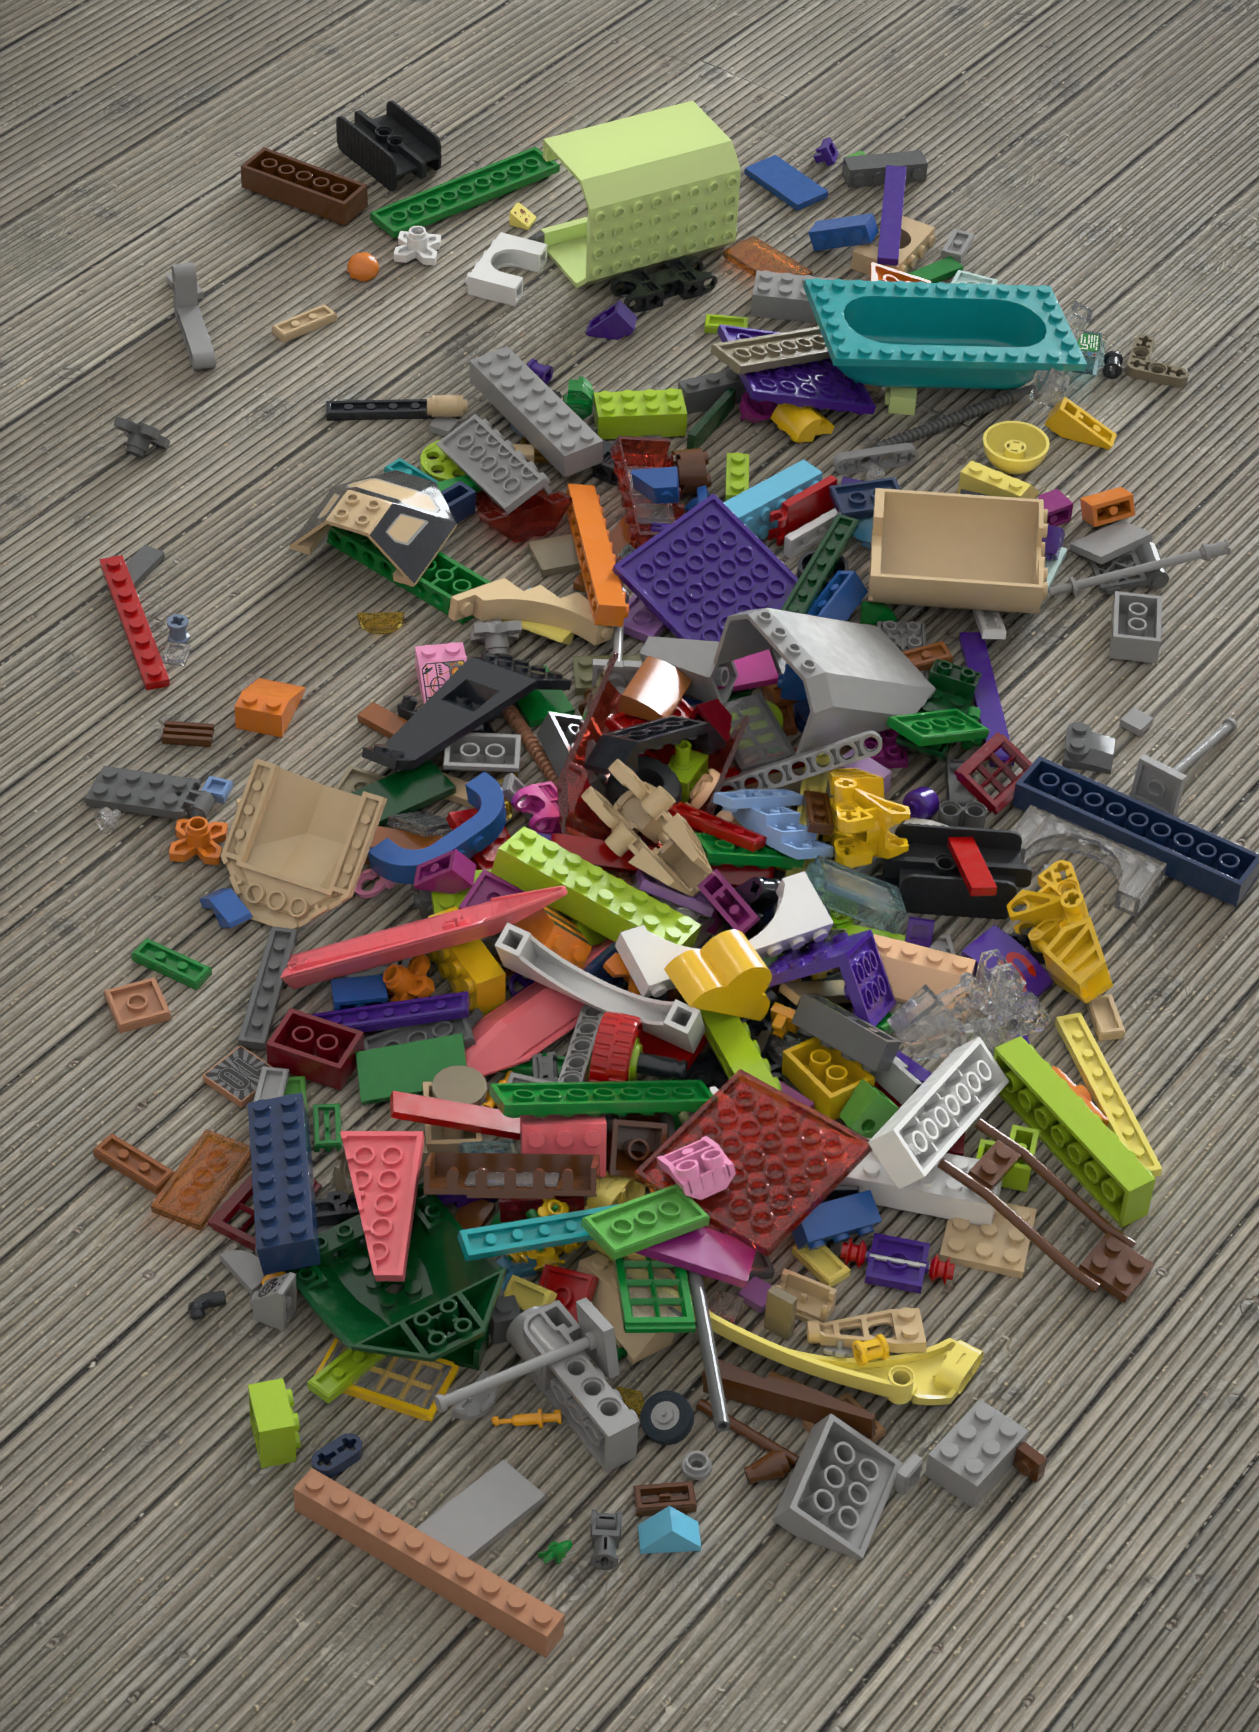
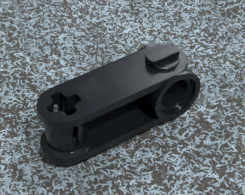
M752 877L736 887L735 890L755 913H759L778 901L776 890L780 881L775 878L763 880L761 877ZM716 909V913L718 917L723 920V924H729L726 921V919L720 914V912Z

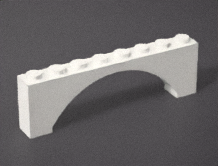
M805 871L782 878L776 890L778 903L774 918L765 929L750 939L749 942L761 958L767 956L773 958L784 950L790 948L796 950L805 945V943L813 940L819 942L829 935L828 933L834 922ZM644 925L621 932L615 944L618 953L643 997H659L668 990L676 988L664 971V968L676 956L696 949L660 938L649 932Z
M508 922L495 944L504 967L601 1012H617L640 1017L643 1022V1031L694 1054L706 1031L700 1010L689 1007V1005L676 999L675 1001L655 1000L609 984L568 962L539 942L531 933Z

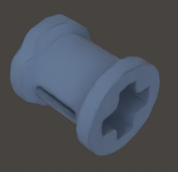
M174 614L167 619V626L170 628L168 641L171 645L183 646L190 639L186 629L189 622L185 615Z

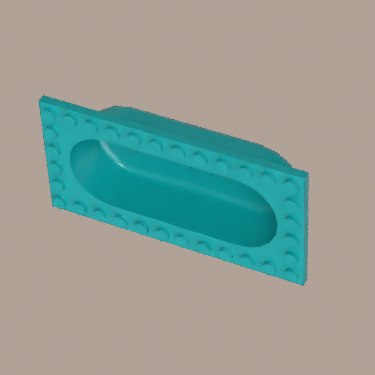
M819 278L804 280L803 288L832 363L847 377L853 379L854 383L878 387L1006 390L1020 388L1033 380L1036 370L1085 372L1087 367L1086 360L1051 286L925 283L922 281L822 280Z

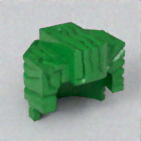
M579 376V380L569 379L568 395L564 394L563 402L582 420L592 414L594 396L592 384L583 376Z

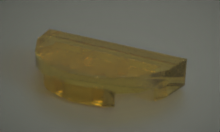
M405 612L357 613L359 626L373 634L392 633L403 625L405 619Z

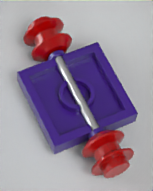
M874 1233L872 1247L868 1252L864 1240L859 1245H855L852 1242V1238H850L849 1243L843 1242L840 1259L845 1260L846 1266L850 1261L856 1262L857 1268L864 1264L866 1258L868 1266L864 1283L921 1294L924 1274L928 1273V1270L931 1282H934L936 1278H942L944 1285H946L947 1280H953L955 1263H950L951 1257L944 1262L940 1261L938 1254L931 1259V1264H929L930 1262L927 1259L930 1243Z

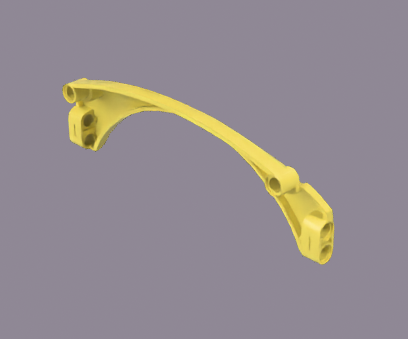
M607 1171L606 1177H602L599 1180L597 1197L587 1198L585 1210L622 1204L645 1195L646 1186L637 1182L635 1177L608 1175ZM595 1240L587 1241L588 1247L592 1250L600 1251L613 1262L612 1258ZM632 1253L624 1256V1261H646V1258L643 1255ZM626 1269V1274L632 1279H649L647 1269ZM653 1269L655 1279H676L669 1269ZM643 1287L651 1293L650 1287ZM656 1287L658 1298H679L678 1287ZM671 1306L682 1313L681 1306ZM709 1310L712 1330L715 1333L765 1358L790 1368L844 1386L886 1397L895 1404H905L910 1400L917 1405L951 1404L961 1394L976 1373L984 1356L983 1351L961 1340L957 1342L948 1338L926 1348V1352L891 1355L886 1360L879 1358L868 1361L864 1366H859L855 1358L823 1356L785 1348L738 1327Z

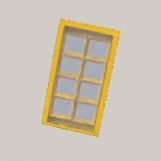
M335 1338L315 1375L347 1350L348 1347ZM384 1355L343 1393L424 1421L432 1422L438 1411L434 1396L447 1394L459 1371V1366L442 1358L434 1362Z

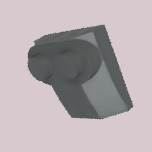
M1084 722L1071 723L1066 732L1062 766L1111 774L1115 738L1092 732L1090 726Z

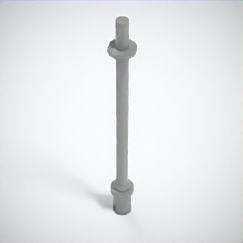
M1227 539L1209 545L1203 543L1195 551L1075 581L1073 576H1070L1069 583L1048 588L1049 595L1052 597L1072 592L1073 597H1076L1078 590L1197 559L1208 562L1211 561V558L1231 554V548L1221 550V547L1229 546L1230 544Z

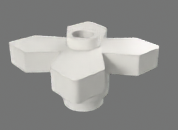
M413 226L409 229V232L400 231L398 237L399 246L395 247L394 261L407 263L415 258L423 265H436V250L440 249L441 235L428 234L422 226Z

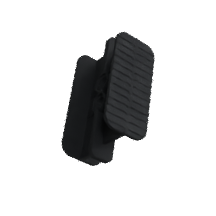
M393 100L387 102L386 114L371 119L363 111L358 110L354 113L355 123H351L343 116H339L336 119L338 148L390 191L396 190L397 178L412 172L419 179L426 178V164L435 171L441 168V142L438 135Z
M903 823L895 829L894 834L899 838L907 839L908 851L891 859L884 858L883 876L899 879V908L903 912L911 914L1004 920L1010 917L1006 905L1017 895V887L1025 888L1030 886L1032 879V867L1021 865L1022 837L1018 832L1011 830ZM948 837L974 838L997 886L995 896L970 895L947 846Z

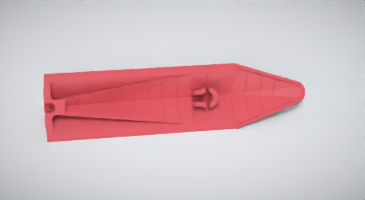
M556 886L491 898V901L293 954L287 963L288 967L284 969L280 978L292 989H297L493 936L503 931L507 922L513 925L562 898L568 892L566 886Z
M607 938L600 944L592 945L583 969L614 941ZM535 981L474 1024L472 1032L476 1044L465 1049L467 1066L476 1069L485 1077L530 1061L533 1055L538 1054L575 1028L580 1011L586 1004Z

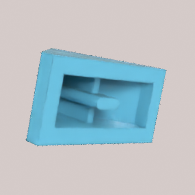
M671 1506L666 1507L638 1525L640 1554L701 1551L698 1522Z

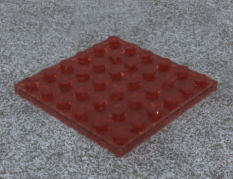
M739 1069L634 1172V1177L636 1181L654 1191L676 1184L671 1176L662 1170L656 1157L664 1156L699 1141L702 1137H709L720 1146L727 1158L734 1164L736 1174L725 1190L702 1200L691 1198L710 1217V1224L768 1257L872 1149L868 1144L869 1139Z

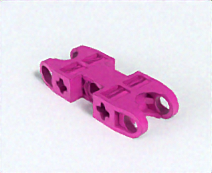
M587 775L574 777L571 787L560 789L552 781L532 784L518 790L511 799V805L515 810L534 815L529 821V827L538 833L555 834L571 831L575 820L588 818L594 826L605 824L581 796L591 786Z

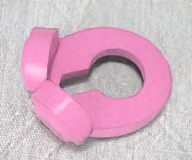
M370 868L361 872L354 892L360 898H372L380 894L385 888L388 890L394 888L395 882L379 876L380 879L375 882L372 890L363 891L362 884L365 881L374 880L379 876Z

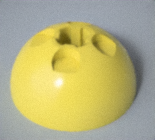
M1021 421L996 423L990 426L983 435V448L987 459L998 470L1013 475L1028 473L1037 468L1045 459L1050 445L1047 435L1041 429Z

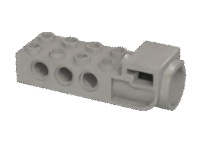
M556 1300L548 1305L534 1306L519 1314L508 1327L506 1338L523 1362H526L579 1340L580 1325L563 1304ZM585 1350L528 1373L529 1377L556 1410L561 1409L562 1418L606 1473L636 1458L638 1426L640 1425L639 1418L634 1410H629L623 1403L618 1390L612 1389L606 1382L603 1372L592 1365Z

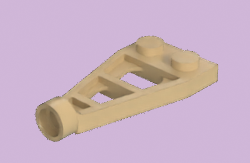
M919 1308L889 1309L823 1323L819 1322V1320L807 1321L806 1324L808 1344L837 1347V1341L841 1340L843 1341V1348H852L853 1341L860 1340L863 1342L875 1338L869 1334L871 1327L885 1324L892 1326L894 1334L892 1338H886L889 1352H926L927 1343ZM860 1328L862 1336L842 1335L840 1332Z

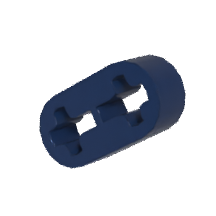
M351 1433L343 1434L320 1448L312 1455V1468L329 1478H333L352 1466L362 1457V1441L360 1437Z

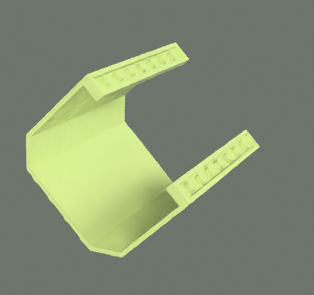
M694 101L543 139V158L546 162L558 159L580 183L588 208V217L541 229L545 235L544 243L547 244V255L576 288L613 279L642 268L649 269L660 266L664 262L696 256L725 248L736 241L741 168L732 140Z

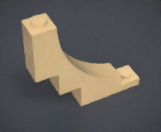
M506 578L451 596L448 615L454 621L473 615L480 621L513 619L542 623L571 631L593 645L611 640L615 627L594 625L589 601L578 592L559 598L542 585L523 591Z

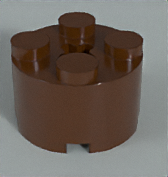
M701 448L672 451L671 456H675V461H671V467H677L679 496L697 494V488L704 485L707 488L711 487V476L706 471V465L709 464L707 451H702Z

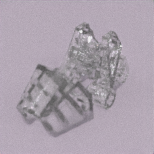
M994 949L981 953L975 977L971 973L965 972L960 976L959 984L950 990L947 988L938 995H935L925 984L887 1020V1023L899 1041H901V1044L907 1047L916 1061L947 1058L954 1049L979 1036L988 1050H995V1047L1004 1043L1005 1036L1013 1039L1043 1031L1050 1023V1016L1038 998L1032 992L1029 993L1025 988L1026 982L1014 965L1007 963L1000 951ZM992 956H997L998 964L994 968H987V960ZM965 992H967L970 996L959 999L955 1003L954 1008L948 1009L946 1007L954 1001H956L955 998H957ZM1039 1014L1041 1017H1038L1037 1022L1034 1023L1032 1020H1035L1036 1015ZM1016 1019L1017 1026L1013 1030L1007 1031L1005 1029L1006 1024L1010 1020Z

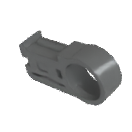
M548 1052L545 1057L541 1053L533 1055V1077L558 1082L557 1061L559 1060L556 1053Z

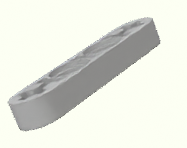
M901 443L841 452L833 458L832 462L838 474L846 475L908 466L915 463L919 455L913 444ZM891 454L889 459L881 460L884 455ZM870 457L868 462L860 463L863 458Z

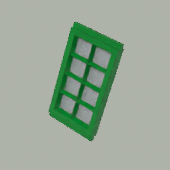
M637 1253L613 1260L625 1333H695V1317L686 1269Z

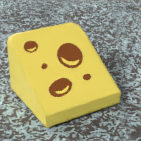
M516 203L509 214V225L529 230L537 220V217L520 203Z

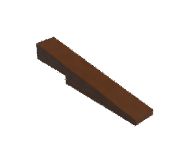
M718 1359L726 1399L812 1423H818L831 1413L866 1438L873 1439L876 1434V1415L773 1371H770L768 1376L763 1378ZM704 1370L702 1372L703 1392L709 1394Z

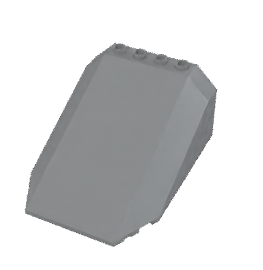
M771 608L746 610L728 616L713 664L718 666L774 648L803 680L810 714L795 755L872 730L878 733L889 729L890 727L886 725L888 717L917 713L936 690L879 627Z

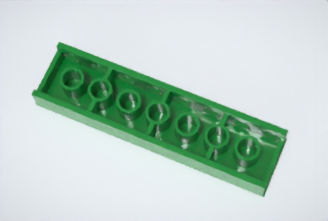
M332 526L327 532L328 544L446 615H449L451 596L491 583V581L439 551L414 587L393 580V573L397 568L367 536ZM470 615L457 621L464 625L475 616Z

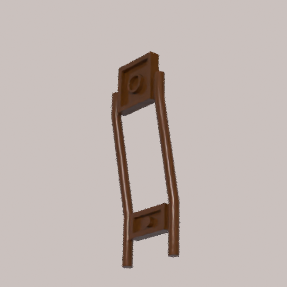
M980 1118L975 1128L995 1141L992 1147L969 1170L968 1174L944 1158L939 1162L937 1168L988 1202L1070 1277L1094 1293L1101 1287L1125 1303L1152 1271L1155 1264L1133 1250L1137 1243L1136 1241L1111 1225L1033 1154ZM1019 1159H1022L1106 1234L1078 1268L992 1192L998 1183L1018 1163Z

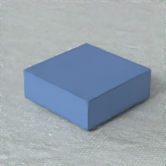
M209 776L201 791L211 793L214 796L215 802L224 804L233 789V781Z

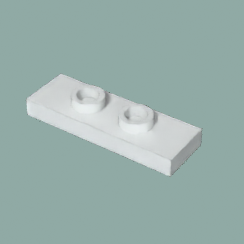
M972 610L982 639H1006V629L999 611Z

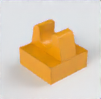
M775 1002L770 1010L772 1028H774L772 1034L782 1039L788 1031L796 1034L799 1027L791 1023L796 1010Z

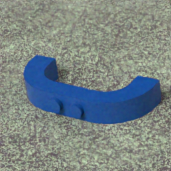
M486 772L481 773L465 784L468 803L479 810L475 816L436 843L423 849H405L395 844L389 838H386L368 852L371 870L392 882L414 884L417 865L454 849L458 850L468 859L482 851L498 838L506 824L504 796L499 783Z

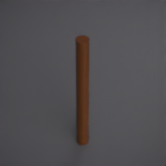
M700 1399L696 1409L713 1419L711 1404L704 1399ZM728 1414L729 1429L767 1452L773 1449L775 1452L783 1450L788 1464L793 1467L796 1466L799 1459L798 1455Z

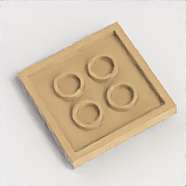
M1006 1203L1033 1228L1037 1209ZM995 1210L992 1225L972 1224L969 1220L955 1217L954 1220L948 1219L939 1259L946 1262L951 1257L950 1263H955L956 1265L1022 1279L1030 1240L997 1210Z

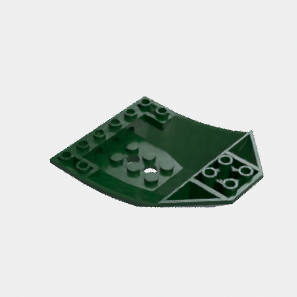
M423 1182L418 1185L404 1282L375 1280L360 1214L318 1234L319 1265L285 1272L296 1274V1287L299 1293L331 1333L349 1349L434 1362L485 1335L507 1269L506 1267H501L491 1257L465 1261L457 1238L459 1231L464 1229L437 1195L424 1194ZM397 1284L403 1287L397 1294L387 1292V1288L391 1285Z

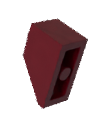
M718 698L696 705L689 719L708 722L727 744L730 738L732 715ZM724 748L716 750V753L713 755L718 757Z

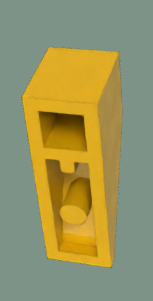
M1065 396L1049 412L1044 424L1062 438L1108 450L1112 448L1117 436L1116 433Z

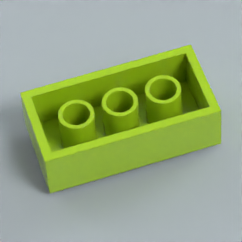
M682 389L594 392L593 418L597 435L601 439L645 438L644 435H655L653 437L686 436L687 410Z

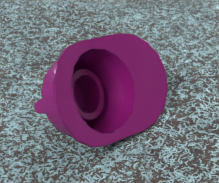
M746 391L742 395V401L740 402L739 409L742 414L740 419L741 421L746 419L755 424L769 419L779 404L764 400L762 402L755 401L750 398Z

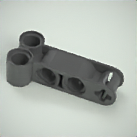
M946 756V801L940 804L937 822L953 827L984 828L986 807L980 802H975V797L956 779L957 776L954 774L966 760L949 759Z

